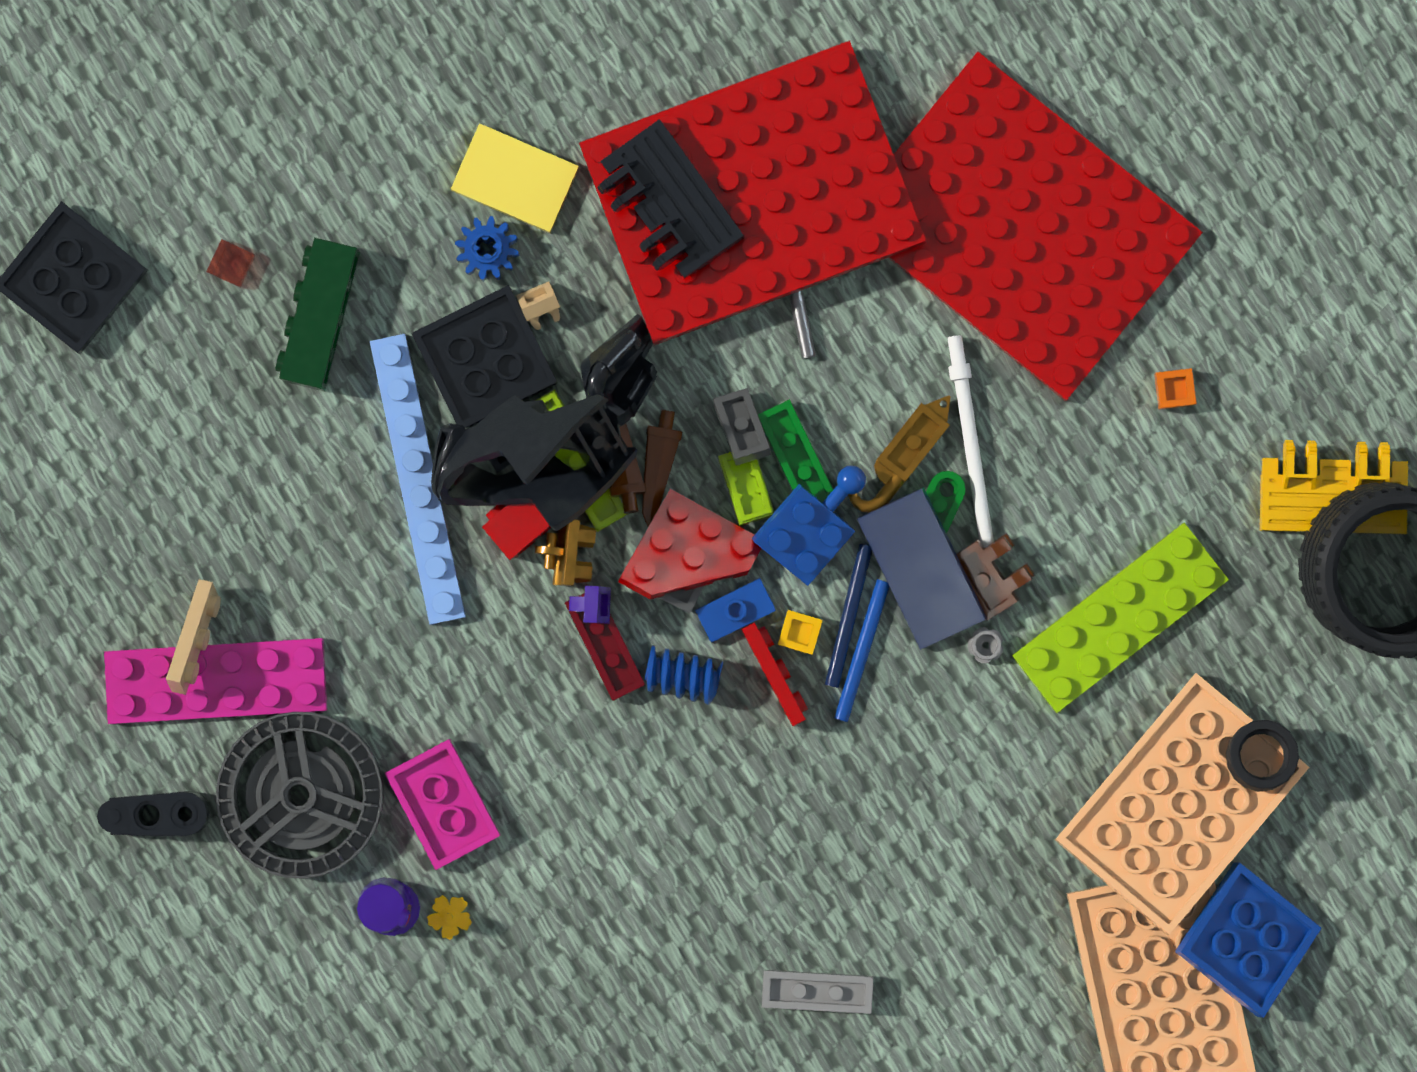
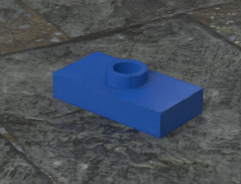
M760 578L695 610L711 643L776 611Z

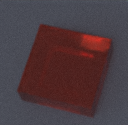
M221 239L206 272L241 288L256 255Z

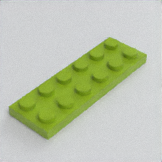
M1184 522L1011 656L1054 712L1058 713L1229 579Z

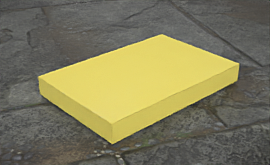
M479 123L452 184L451 191L551 234L579 170V166Z

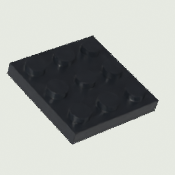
M61 201L0 276V292L81 355L147 273L148 269Z
M509 285L411 333L456 424L463 425L465 429L479 423L513 395H516L521 400H525L558 383Z

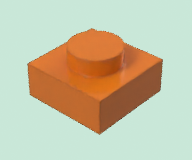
M1192 368L1156 372L1154 374L1159 410L1197 404Z

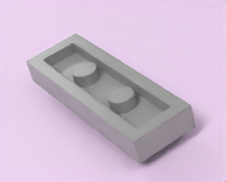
M781 970L763 971L762 1008L872 1013L873 976Z

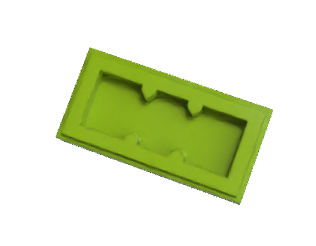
M731 452L719 455L718 461L739 526L771 517L774 510L758 460L736 466Z

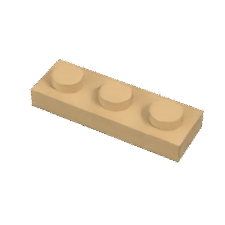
M198 580L166 677L172 692L186 695L189 684L196 682L199 672L198 656L200 650L205 651L210 638L208 626L211 617L215 618L217 616L221 603V598L218 596L213 582Z

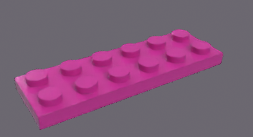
M323 638L208 645L205 651L200 650L197 663H199L198 676L194 684H189L186 695L172 692L166 681L176 647L104 651L108 724L327 711Z

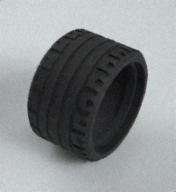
M1391 482L1359 485L1354 487L1355 490H1346L1330 500V505L1322 507L1317 516L1311 521L1310 524L1312 526L1310 530H1306L1305 538L1300 547L1302 555L1301 558H1298V576L1303 584L1301 591L1304 594L1308 607L1314 611L1312 614L1323 627L1341 640L1366 652L1374 653L1377 656L1400 659V656L1413 658L1417 656V616L1408 622L1393 627L1377 628L1364 625L1352 615L1343 601L1338 586L1337 568L1340 553L1347 539L1363 522L1372 516L1392 510H1409L1417 514V488Z

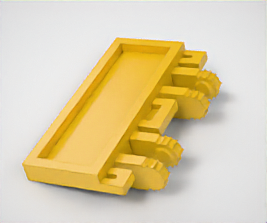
M1285 440L1283 443L1282 475L1278 474V458H1262L1260 531H1309L1312 526L1310 524L1311 521L1317 516L1323 506L1327 507L1330 505L1329 501L1334 497H1337L1346 490H1355L1354 487L1359 485L1391 482L1408 486V461H1391L1390 477V445L1388 442H1380L1377 449V476H1367L1368 447L1366 442H1357L1355 449V476H1351V460L1319 459V475H1317L1316 441L1307 440L1304 452L1305 474H1294L1295 445L1293 440ZM1407 510L1386 511L1372 516L1359 525L1353 533L1407 534Z

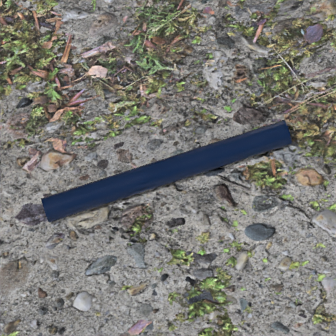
M859 544L825 681V685L839 688L872 555V549L868 545Z

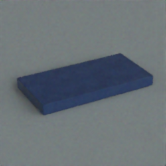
M924 487L857 519L920 650L987 619Z

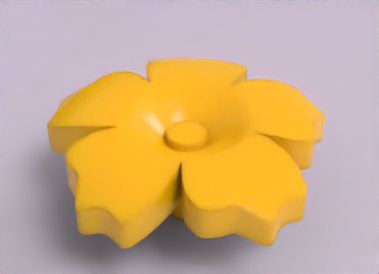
M444 895L435 898V904L432 906V909L438 913H432L427 916L428 925L432 926L434 930H439L442 927V938L451 940L459 934L458 927L468 930L472 924L470 914L463 912L468 902L463 897H452L450 903Z

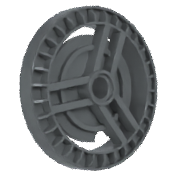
M315 712L278 714L260 721L245 731L232 745L224 758L218 774L216 787L217 812L229 842L242 857L255 867L285 878L305 879L322 876L341 868L353 860L367 846L374 835L382 815L384 803L383 778L371 748L358 733L345 723ZM295 731L296 740L284 742L282 733ZM304 731L318 733L335 741L349 754L360 774L363 802L355 799L354 780L344 760L327 746H324L318 752L310 751L306 745ZM274 737L275 747L259 758L248 777L246 805L250 817L243 821L238 802L241 774L251 755L263 743ZM298 784L305 786L309 791V799L304 805L296 804L291 797L292 789ZM354 808L361 810L357 823L349 821ZM253 824L262 834L257 840L248 830ZM344 828L352 830L350 835L338 847L326 854L312 858H291L279 855L263 846L270 840L279 846L289 849H311L331 841Z

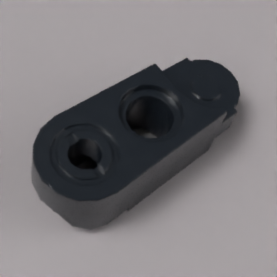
M193 791L109 798V801L102 804L99 808L97 819L102 829L110 832V835L188 836L199 833L206 827L210 812L208 804L201 794ZM149 804L157 807L160 813L159 820L154 825L148 824L143 818V810ZM183 807H188L192 811V817L188 821L183 820L180 816V811Z

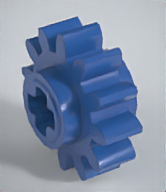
M493 216L488 218L486 226H482L481 221L477 217L474 218L475 229L473 231L467 227L461 228L464 236L467 237L466 241H455L457 248L465 250L464 253L457 256L458 263L469 261L470 264L466 267V274L471 275L477 269L479 270L480 280L483 282L486 280L488 272H492L494 277L500 280L501 273L499 269L501 267L512 271L513 266L508 261V258H515L520 254L516 249L510 248V245L518 241L517 236H505L509 229L508 223L505 222L499 228H496ZM491 241L495 242L493 248L496 252L492 256L488 253L483 257L479 255L482 252L479 247L482 242L487 245Z

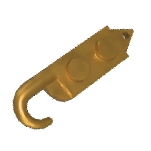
M950 395L925 405L921 402L874 464L875 473L884 484L878 494L871 500H863L858 494H848L849 500L855 508L869 513L891 501L950 426L947 423ZM945 401L946 407H941L940 402Z

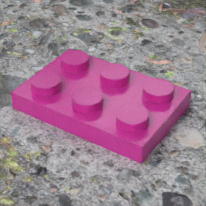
M451 739L385 773L435 870L501 836Z

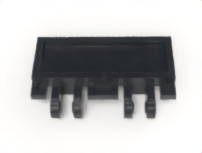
M660 119L600 161L610 175L597 187L601 194L611 192L629 177L636 183L635 186L612 202L611 208L614 212L621 211L643 195L646 197L633 207L650 232H654L641 242L639 246L643 252L651 251L671 235L678 241V244L658 256L652 265L657 271L664 269L686 253L688 257L675 265L685 279L744 239L743 233Z

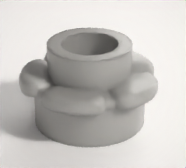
M986 627L975 630L973 637L968 641L969 653L974 655L975 660L980 663H989L992 659L997 660L1003 653V646L1001 645L1003 641L1002 636L998 631L994 629L988 630ZM988 642L989 648L984 649L982 644Z

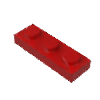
M754 622L741 629L791 725L795 726L806 720L803 712L807 711L808 708L800 692L792 693L785 680L791 678V675L782 658L775 661L768 648L774 646V643L765 626L758 629Z

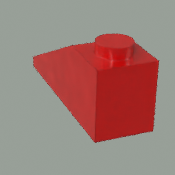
M532 503L496 505L485 515L489 521L482 526L509 560L518 557L551 529L539 510Z

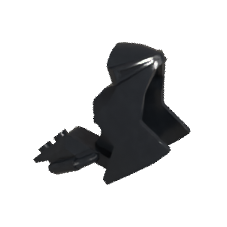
M639 314L634 316L583 360L580 368L586 399L549 411L543 400L524 402L516 395H513L471 428L465 429L463 425L451 423L440 427L435 446L431 477L432 491L435 497L447 505L462 506L532 503L552 530L555 531L560 530L584 513L614 484L637 456L638 450L635 447L626 446L619 427L627 423L631 417H635L657 377L655 366L645 359L653 342L642 316ZM560 448L578 451L586 466L573 470L556 457L555 454ZM489 460L497 473L508 465H511L514 470L497 476L471 463Z

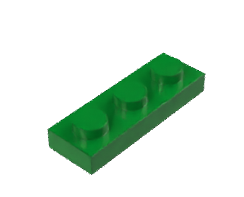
M790 399L758 414L765 435L792 491L800 483L823 502L833 491V488Z

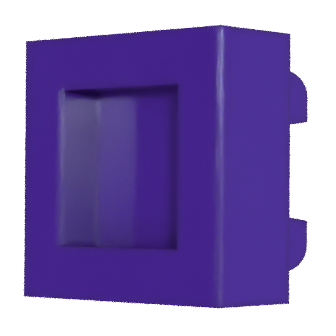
M585 586L584 597H569V611L584 612V623L610 624L611 587Z

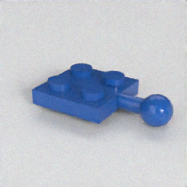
M846 466L840 470L837 476L838 485L823 502L799 483L752 537V540L807 586L856 532L853 527L834 513V511L848 494H857L863 490L866 484V476L857 466Z

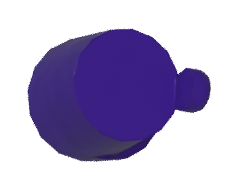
M383 877L374 879L364 887L359 895L357 911L359 919L365 927L380 934L395 936L404 934L414 926L419 918L420 903L418 896L411 887L397 879Z

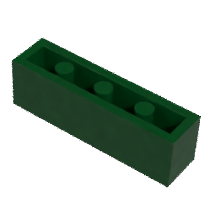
M315 237L313 245L306 246L302 260V266L307 267L304 280L297 281L293 295V301L298 302L295 316L289 315L284 336L289 337L286 351L280 350L275 371L280 372L279 379L283 382L325 392L360 251L356 247Z

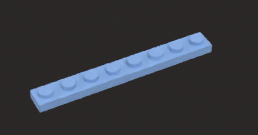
M406 334L370 341L429 625L465 618L466 615L442 502L435 497L432 491L433 459Z

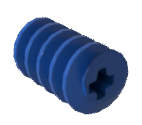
M652 645L644 679L647 682L648 692H653L659 683L661 684L662 695L666 696L672 687H675L678 699H681L686 690H689L692 702H695L700 694L703 693L705 705H710L717 694L723 661L717 670L713 669L712 658H708L704 665L700 667L698 655H693L687 664L685 663L684 652L681 651L673 661L671 660L669 649L665 648L661 656L657 657L655 646Z

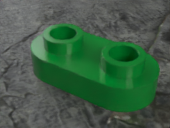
M943 471L936 474L926 490L946 533L952 524L966 490L961 476L952 471ZM943 483L952 485L953 494L951 496L945 497L940 493V486Z

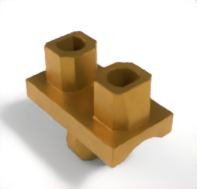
M574 520L558 530V533L547 532L546 546H535L536 554L545 555L544 569L554 570L553 585L574 586V583L591 581L592 562L576 561L577 547L593 548L596 529L580 525V520Z

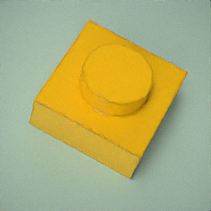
M787 610L777 645L813 655L823 620Z

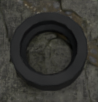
M1270 720L1252 721L1238 729L1229 740L1226 750L1227 768L1232 777L1244 788L1257 792L1270 791L1287 782L1296 771L1299 760L1298 744L1291 732L1280 723ZM1265 734L1272 736L1280 743L1283 749L1284 760L1282 767L1270 777L1252 775L1241 762L1240 753L1242 746L1248 738L1254 735Z

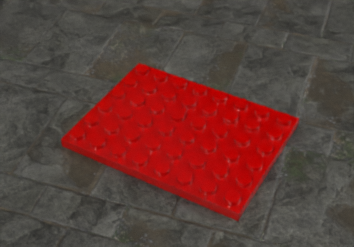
M850 40L579 142L654 346L926 244L925 235ZM659 119L744 235V239L685 279L675 265L688 257L686 253L664 269L657 271L652 265L658 256L678 244L673 235L651 251L643 252L639 247L643 240L654 233L650 232L633 208L646 198L644 195L619 212H614L611 208L612 202L618 196L636 185L634 180L629 177L614 190L606 194H601L597 188L602 181L610 176L600 161Z
M978 51L894 153L898 168L925 235L926 244L891 256L889 259L1064 401H1067L1203 233Z

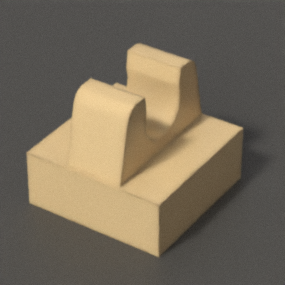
M550 282L516 295L526 321H529L534 329H541L539 316L545 313L551 314L554 322L560 320V305Z

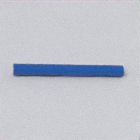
M876 580L836 709L835 719L845 722L849 720L890 586L888 582Z

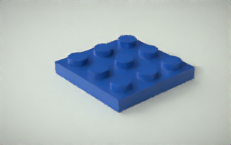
M1234 862L1175 952L1256 1017L1264 1018L1320 932L1321 927L1240 862Z

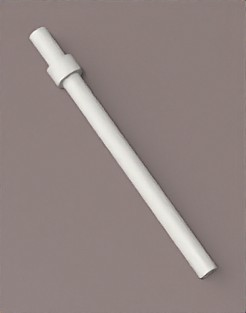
M962 335L948 337L952 364L948 368L950 381L955 383L978 537L985 548L994 542L969 385V378H972L970 363H966Z

